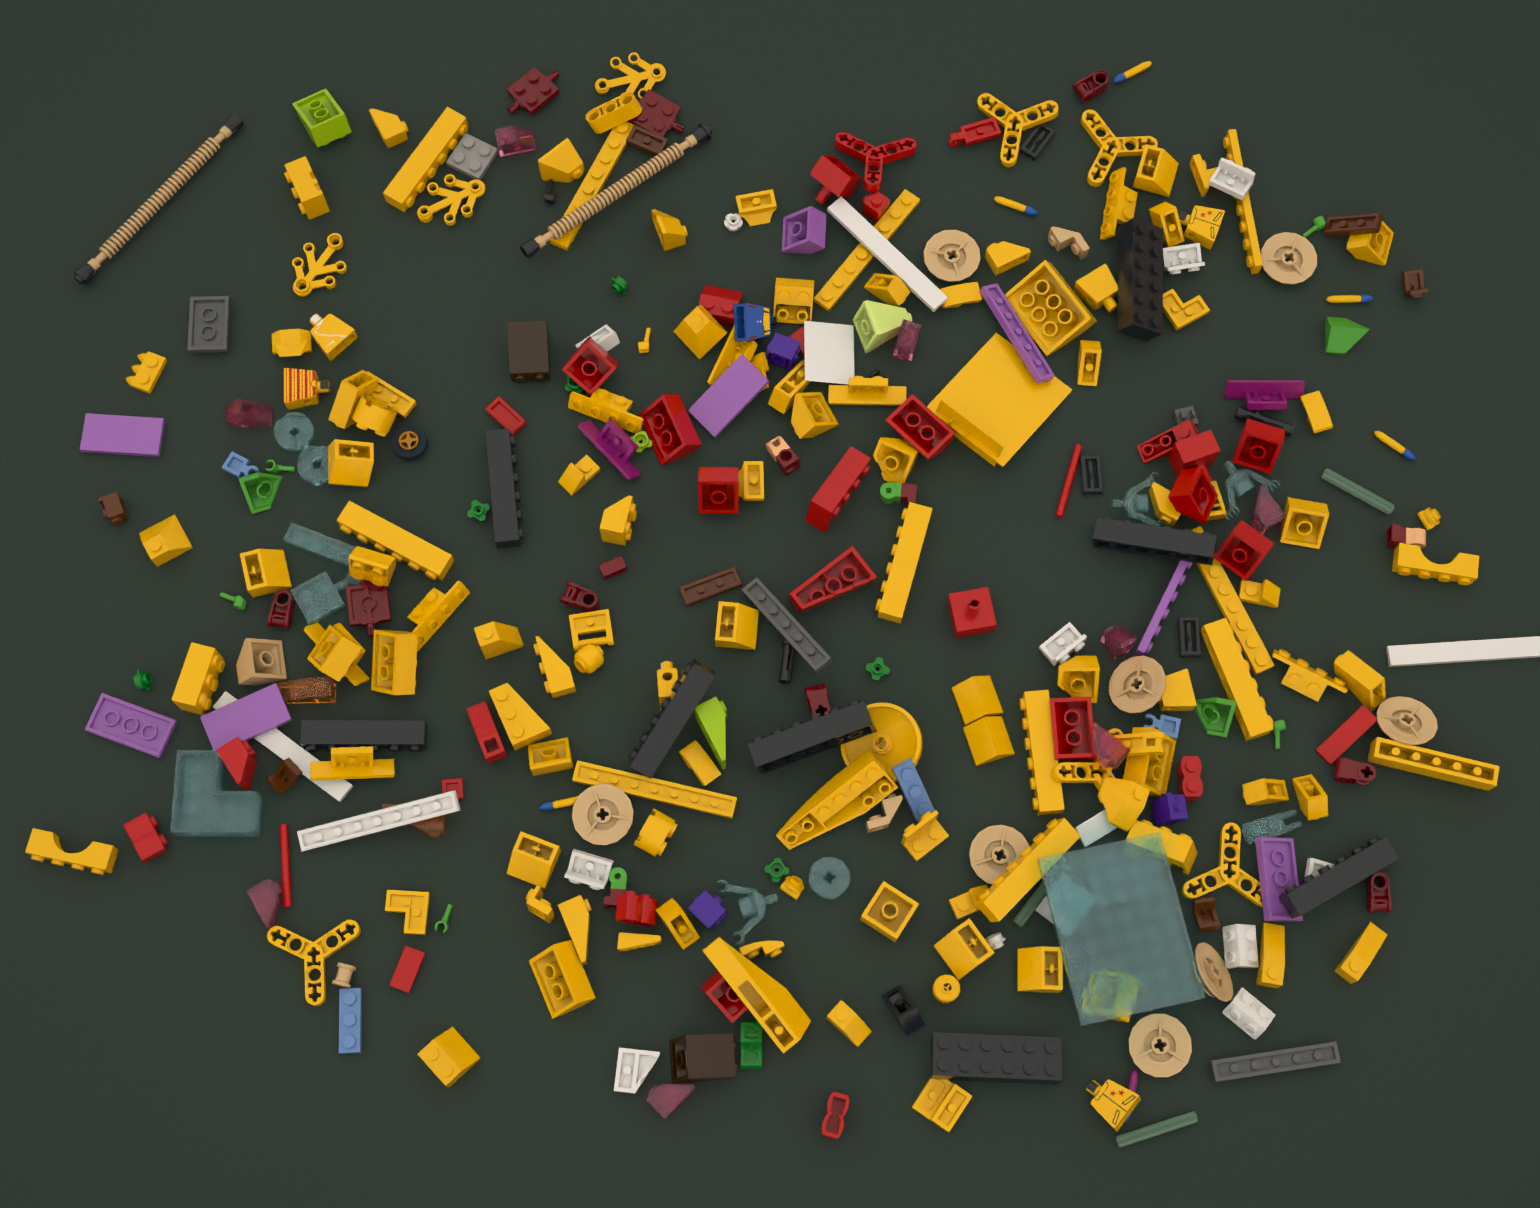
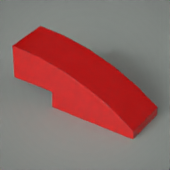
M1362 705L1315 751L1331 765L1378 719Z

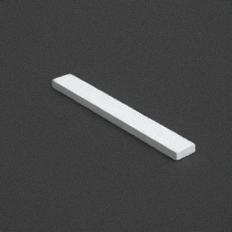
M838 198L827 208V211L895 276H899L906 287L933 312L948 300V297L844 198Z
M1540 636L1387 646L1386 652L1389 667L1540 657Z
M225 691L213 708L215 710L237 699ZM275 728L254 738L282 760L290 758L303 772L302 775L340 803L353 788V785L345 779L311 780L310 762H319V760Z
M456 790L300 830L297 831L302 852L461 810Z

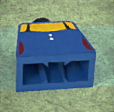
M750 303L734 304L735 341H750L770 336L771 328L776 326L777 319L775 316H770L769 307Z

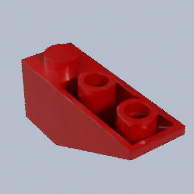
M1187 420L1136 447L1144 464L1168 456L1175 442L1200 433L1196 424L1191 420Z
M484 701L466 708L487 763L490 764L507 757L486 702Z

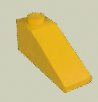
M802 360L773 389L768 404L782 414H785L794 404L795 394L802 393L811 382L805 380V360Z
M579 895L558 904V907L581 963L586 965L590 929V915L588 912L592 909L588 900H583L582 896Z
M1264 922L1256 985L1277 989L1283 986L1285 926Z
M1369 922L1334 971L1350 984L1357 982L1371 964L1388 934L1372 922Z

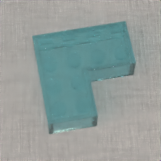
M177 750L170 832L176 837H260L262 795L257 791H222L224 762L217 750Z

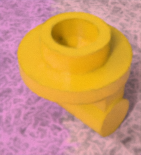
M1428 507L1417 514L1427 531L1440 524L1439 519H1441V516L1435 508L1431 509Z
M787 876L780 889L797 900L804 889V885L799 877Z

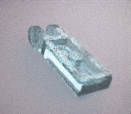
M1296 809L1241 824L1240 827L1247 845L1255 843V838L1276 837L1301 827V821L1293 822L1285 826L1283 821L1285 818L1295 816L1297 814Z

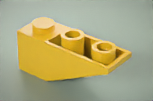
M536 636L537 643L533 645L536 656L541 655L542 662L539 663L541 674H546L548 680L544 681L546 692H551L553 698L576 692L570 668L539 636Z

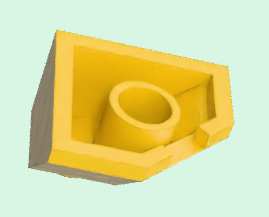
M656 209L651 210L652 220L664 251L685 245V237L688 236L685 225L681 226L679 219Z
M880 437L873 457L878 462L885 481L905 483L919 452L905 439Z
M1075 656L1058 666L1057 684L1071 698L1091 697V703H1097L1100 672L1097 656Z
M1104 777L1097 796L1100 803H1103L1108 822L1127 832L1143 811L1150 790L1134 781Z

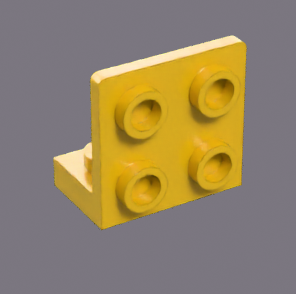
M937 810L933 813L928 811L920 818L921 820L916 826L913 823L904 830L905 833L901 843L916 862L949 837L948 833L936 820L939 814Z

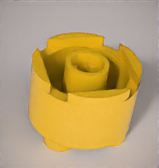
M361 395L352 418L357 422L356 426L363 430L369 428L374 430L376 434L385 437L390 432L398 409L393 405L391 408L387 407V402L377 397L366 395L365 398L364 395Z
M653 809L634 845L654 857L656 855L661 856L667 845V842H665L666 837L671 838L677 827L676 820Z

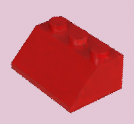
M663 394L639 414V417L644 419L643 426L649 439L652 441V446L661 465H666L688 456L702 445L679 394Z
M913 394L885 420L887 424L927 460L941 454L954 440L955 432Z
M1091 697L1050 698L1055 760L1093 762L1096 758Z

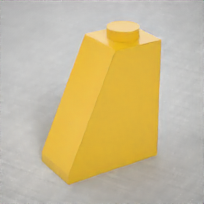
M361 370L342 380L328 420L343 429L355 424L352 416L360 396L364 395L365 398L366 395L371 396L379 379Z
M493 621L474 628L486 660L524 647L517 627Z
M1349 650L1335 659V674L1346 682L1345 685L1348 686L1350 691L1370 712H1373L1386 700L1385 678Z

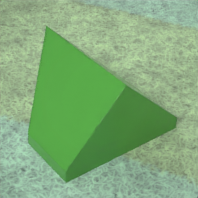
M1326 317L1325 353L1345 355L1370 329L1347 318Z
M257 472L239 478L252 514L271 509L283 476Z
M1218 697L1196 700L1197 706L1194 709L1206 730V734L1227 738L1237 702Z

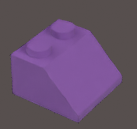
M809 206L783 217L782 252L813 254L825 249L826 214Z

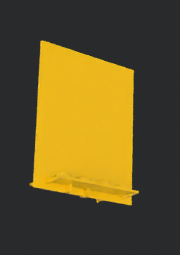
M995 333L927 407L955 432L957 439L994 467L996 463L1004 467L1070 394L1072 389L1055 376L1050 381L1037 384L1014 346L998 333Z

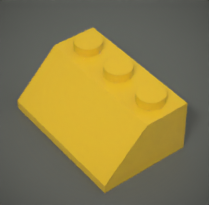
M374 630L371 690L390 695L415 694L417 633Z
M1133 727L1132 733L1161 731L1154 727ZM1165 734V740L1162 745L1164 747L1163 755L1127 756L1122 779L1134 781L1149 789L1148 796L1160 798L1161 794L1167 793L1176 740ZM1154 740L1150 741L1149 746H1154Z
M572 940L553 944L529 960L552 1019L582 1007L596 998Z

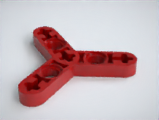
M845 132L838 133L835 136V147L838 150L865 163L864 188L869 192H876L880 189L883 164L910 157L916 153L917 143L912 138H904L875 147ZM855 148H862L863 150L858 151ZM887 151H895L896 153L892 154L888 153ZM875 168L878 171H870L869 169Z

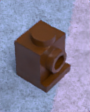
M118 492L98 498L99 503L103 506L102 512L105 519H109L113 526L120 525L129 519L123 499Z

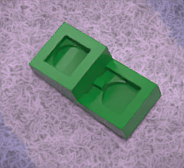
M741 1022V1069H762V1027L758 1022Z

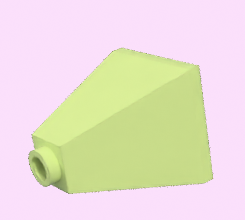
M869 300L863 301L853 318V322L865 353L871 352L907 329L909 324L912 323V316L909 312L907 313L906 308Z

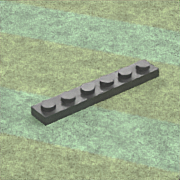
M757 577L741 589L745 596L817 674L832 662L831 657Z
M1336 1041L1210 1061L1214 1083L1341 1063Z

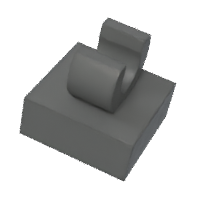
M1193 406L1174 410L1173 414L1177 425L1191 420L1198 426L1199 423Z

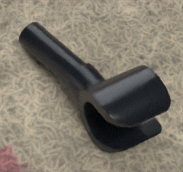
M549 179L547 192L545 191L544 202L550 205H554L556 200V194L552 193V179Z

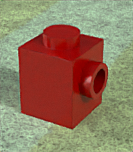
M879 191L872 192L871 194L868 193L862 201V213L877 223L889 209L890 199Z

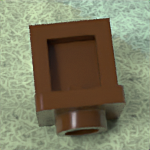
M1423 269L1401 272L1404 295H1411V298L1423 297V293L1429 292V289L1424 287Z
M287 758L282 762L276 773L270 775L266 780L278 794H281L292 788L303 772L290 758Z
M1214 897L1200 898L1193 902L1192 913L1199 933L1220 929L1221 924L1214 908Z

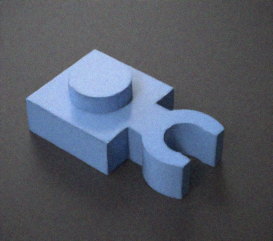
M233 451L221 467L224 471L237 478L242 477V475H250L251 472H260L256 466H249L250 461Z
M1146 714L1145 719L1150 720L1152 725H1144L1143 727H1154L1174 740L1178 738L1181 719L1161 714L1158 720L1154 715Z

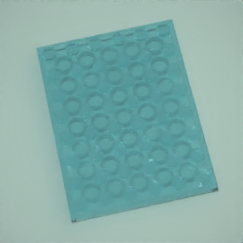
M1160 832L1043 857L1037 860L1080 1027L1206 998Z

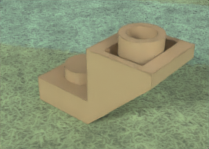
M1054 226L1050 228L1048 241L1057 251L1071 245L1072 252L1078 255L1080 260L1087 257L1090 248L1080 233Z
M890 794L881 801L884 817H881V815L870 817V821L866 822L868 833L888 828L902 803V795Z

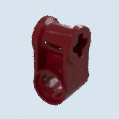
M1097 70L1089 76L1078 80L1072 88L1078 92L1082 103H1087L1107 90L1110 76L1105 70Z
M567 582L566 591L563 597L559 599L562 604L584 612H592L599 609V600L594 591L583 588L578 584ZM594 599L591 605L585 604L586 600Z
M280 589L274 594L271 610L268 615V627L279 626L284 627L285 630L291 628L295 599L288 590ZM283 597H289L287 603L280 604Z
M825 684L804 688L811 716L820 715L818 711H822L824 715L829 714L830 705Z
M1348 758L1336 759L1335 781L1366 786L1376 776L1375 767L1369 763L1358 762Z
M1382 872L1375 873L1369 876L1365 883L1368 913H1373L1374 911L1391 913L1392 898L1389 877ZM1374 878H1378L1381 881L1380 888L1375 886Z

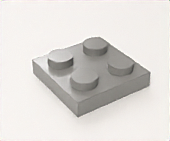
M465 133L446 161V164L473 179L481 180L498 154V148Z

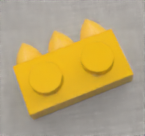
M148 351L147 353L137 355L142 364L131 366L136 375L126 377L125 379L131 387L151 394L167 363V359Z

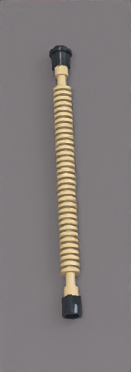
M232 114L222 124L223 127L219 130V133L214 138L209 137L197 149L198 151H195L187 159L188 161H185L181 168L179 167L170 176L171 178H168L164 185L162 184L161 188H158L154 195H151L147 202L145 201L144 205H141L140 209L138 208L137 212H134L130 219H127L123 226L119 227L120 230L117 229L116 233L114 232L113 236L109 237L110 240L107 239L106 243L102 245L103 247L99 248L101 252L95 258H91L78 270L75 269L73 271L75 274L73 278L81 285L84 283L88 285L90 283L89 280L101 267L100 264L106 258L111 259L112 255L114 256L115 252H118L123 247L122 245H125L136 234V231L138 232L139 228H142L147 223L146 221H149L153 214H156L160 207L162 208L163 204H166L170 197H173L177 190L179 191L180 187H183L187 180H190V177L221 148L219 144L231 134L234 135L244 125L242 120L237 115Z
M699 124L698 128L690 132L691 135L686 137L684 142L681 144L674 143L669 146V148H666L642 164V166H639L612 184L611 187L609 186L603 192L591 198V200H588L571 211V213L547 228L548 232L544 235L531 238L520 245L523 255L529 259L541 251L540 248L545 246L547 241L552 238L554 240L559 239L586 221V219H589L590 216L592 217L598 211H601L602 208L604 209L610 203H613L637 187V185H640L641 182L643 183L649 177L667 167L668 164L670 165L676 159L684 155L683 151L688 147L692 148L706 140H711V128L707 124Z

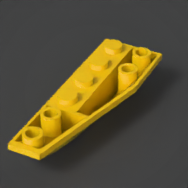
M868 749L805 802L776 836L790 850L868 812L896 790L898 786L879 760Z
M720 937L702 950L783 1054L801 1039L811 1020L784 986Z

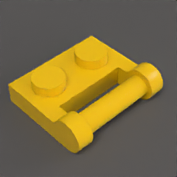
M609 609L569 615L574 651L580 650L586 644H593L594 646L614 645ZM606 631V636L585 640H579L578 635Z

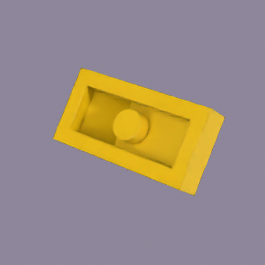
M1200 154L1192 156L1189 166L1201 197H1204L1211 187L1208 185L1209 180L1218 167L1207 170L1205 160H1202Z
M586 455L575 465L571 462L558 483L573 496L601 471L600 467Z
M1266 579L1263 583L1241 580L1238 597L1242 602L1278 608L1281 588Z
M987 884L971 888L968 892L949 900L957 920L980 911L975 903L980 899L978 897L979 894L988 888Z

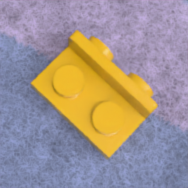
M537 885L535 889H530L525 898L528 910L551 924L555 917L553 909L550 907L551 903L542 899V889Z

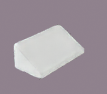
M607 324L589 335L606 352L620 343L616 332ZM587 338L576 344V348L578 349Z
M1106 810L1075 827V830L1081 836L1079 840L1084 848L1118 828L1108 822Z

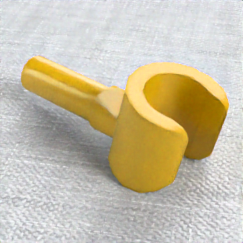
M646 328L644 341L638 342L639 353H648L650 350L649 337L651 328Z

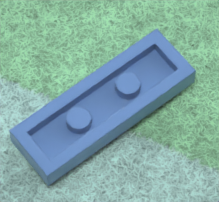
M908 758L891 767L917 822L920 821V818L928 811L933 813L935 810L912 760Z
M362 988L339 989V1054L362 1053Z

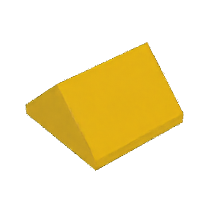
M990 675L972 676L951 688L965 726L983 717L997 716L1004 713Z
M1002 716L983 717L963 727L976 766L1015 755Z
M568 737L528 745L529 764L533 776L573 768Z

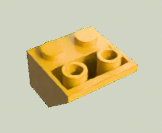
M1145 144L1133 188L1169 197L1179 163L1164 149Z
M776 278L773 316L776 317L777 322L804 324V321H812L815 280Z
M335 439L328 446V484L368 487L374 463V443Z
M627 496L604 510L600 524L602 541L625 546L626 541L631 539V522H635L637 516L633 496Z
M356 546L348 558L349 575L357 580L364 579L372 582L374 585L388 587L396 567V557Z
M256 549L240 553L247 591L252 598L274 593L280 589L292 588L284 550Z
M719 601L715 647L756 650L759 610L740 603Z
M521 831L511 854L507 875L546 889L561 853L560 846Z
M970 918L934 945V948L958 980L994 954V951Z
M1041 946L1017 949V992L1060 993L1063 990V947Z

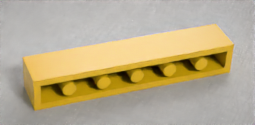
M449 107L444 110L383 192L387 203L404 213L408 207H412L417 195L424 191L428 180L435 176L437 168L446 161L448 153L455 149L460 137L467 133L468 123L465 116Z
M348 501L337 519L340 526L339 529L348 535L353 533L361 542L365 544L369 542L382 553L386 551L392 557H396L397 561L401 562L403 560L407 562L410 568L426 572L425 575L432 580L437 578L443 581L454 563L451 554L351 501Z
M909 502L908 508L903 509L901 519L904 520L903 526L898 527L896 537L899 538L898 545H893L891 555L894 556L892 563L888 562L886 574H889L888 580H883L880 591L884 593L883 598H878L875 610L879 611L878 618L901 624L933 508Z
M1227 618L1204 625L1200 630L1228 699L1237 702L1234 713L1246 742L1269 734L1273 730V720L1266 713L1265 701L1258 694L1257 682L1249 673V663L1246 659L1244 660L1241 654L1242 647L1239 641L1235 640L1232 624L1228 623Z
M1049 690L1027 691L1019 699L1020 710H1024L1025 718H1022V728L1027 732V738L1024 739L1025 749L1029 750L1030 758H1027L1028 770L1032 771L1030 789L1034 790L1035 798H1032L1033 810H1037V816L1062 814L1065 810L1061 783L1056 782L1051 775V771L1058 764V760H1055Z
M1376 737L1370 743L1367 761L1490 791L1497 786L1500 767Z
M1065 818L1051 820L1046 825L1047 829L1034 837V843L1030 847H1025L1019 853L1020 857L1006 866L1007 871L1003 875H998L992 881L993 885L979 894L978 897L980 899L975 905L990 922L1001 921L1081 837Z

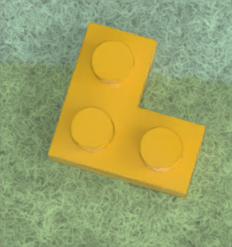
M1174 289L1163 294V312L1176 331L1205 316L1210 311L1200 295L1183 304Z
M387 890L385 911L406 913L404 934L426 935L430 893Z

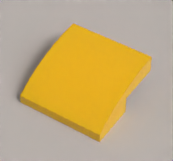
M930 1077L911 1108L945 1131L950 1132L972 1098V1095L949 1080H936Z

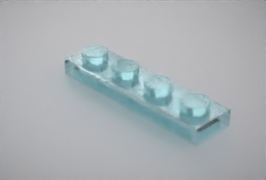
M292 522L283 539L287 544L349 567V555L356 548Z

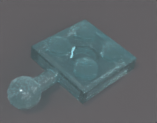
M324 571L293 588L290 592L307 622L311 625L345 607L346 605L338 591L349 585L355 586L361 580L353 578L348 572L345 579L333 585L327 572Z

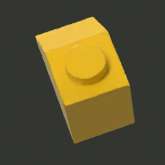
M373 108L369 110L371 118L388 149L408 140L406 134L409 131L404 121H400L397 115Z
M1163 202L1149 209L1153 225L1163 229V243L1166 247H1173L1185 241L1176 206Z
M1002 241L998 244L993 243L989 245L984 258L995 276L1028 261L1031 251L1029 248Z
M874 273L864 286L867 291L886 304L900 306L904 303L910 293L900 277L895 275Z
M1080 340L1077 385L1097 386L1102 352L1100 341Z
M1153 482L1148 492L1155 515L1163 524L1174 527L1181 513L1175 510L1168 496L1171 491Z
M1310 774L1292 778L1300 809L1308 821L1328 816V796L1314 776Z
M1262 778L1242 784L1243 798L1246 801V805H1264L1289 800L1285 780Z
M673 898L656 909L661 920L683 950L700 938L682 908Z
M842 1000L826 1017L856 1047H859L872 1032L862 1019Z

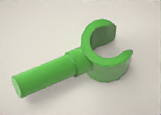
M1323 216L1315 218L1313 220L1315 226L1303 233L1302 236L1306 238L1316 230L1324 229L1326 222Z
M273 460L266 461L268 465L273 466L271 469L266 468L270 474H276L278 471L295 472V467L278 465Z
M223 592L220 593V597L234 602L233 608L245 609L246 600L241 596L234 597Z
M1284 720L1273 722L1272 731L1275 736V749H1280V731L1286 730Z
M447 905L442 920L435 924L436 931H438L441 923L445 925L443 933L449 930L447 922L453 905Z

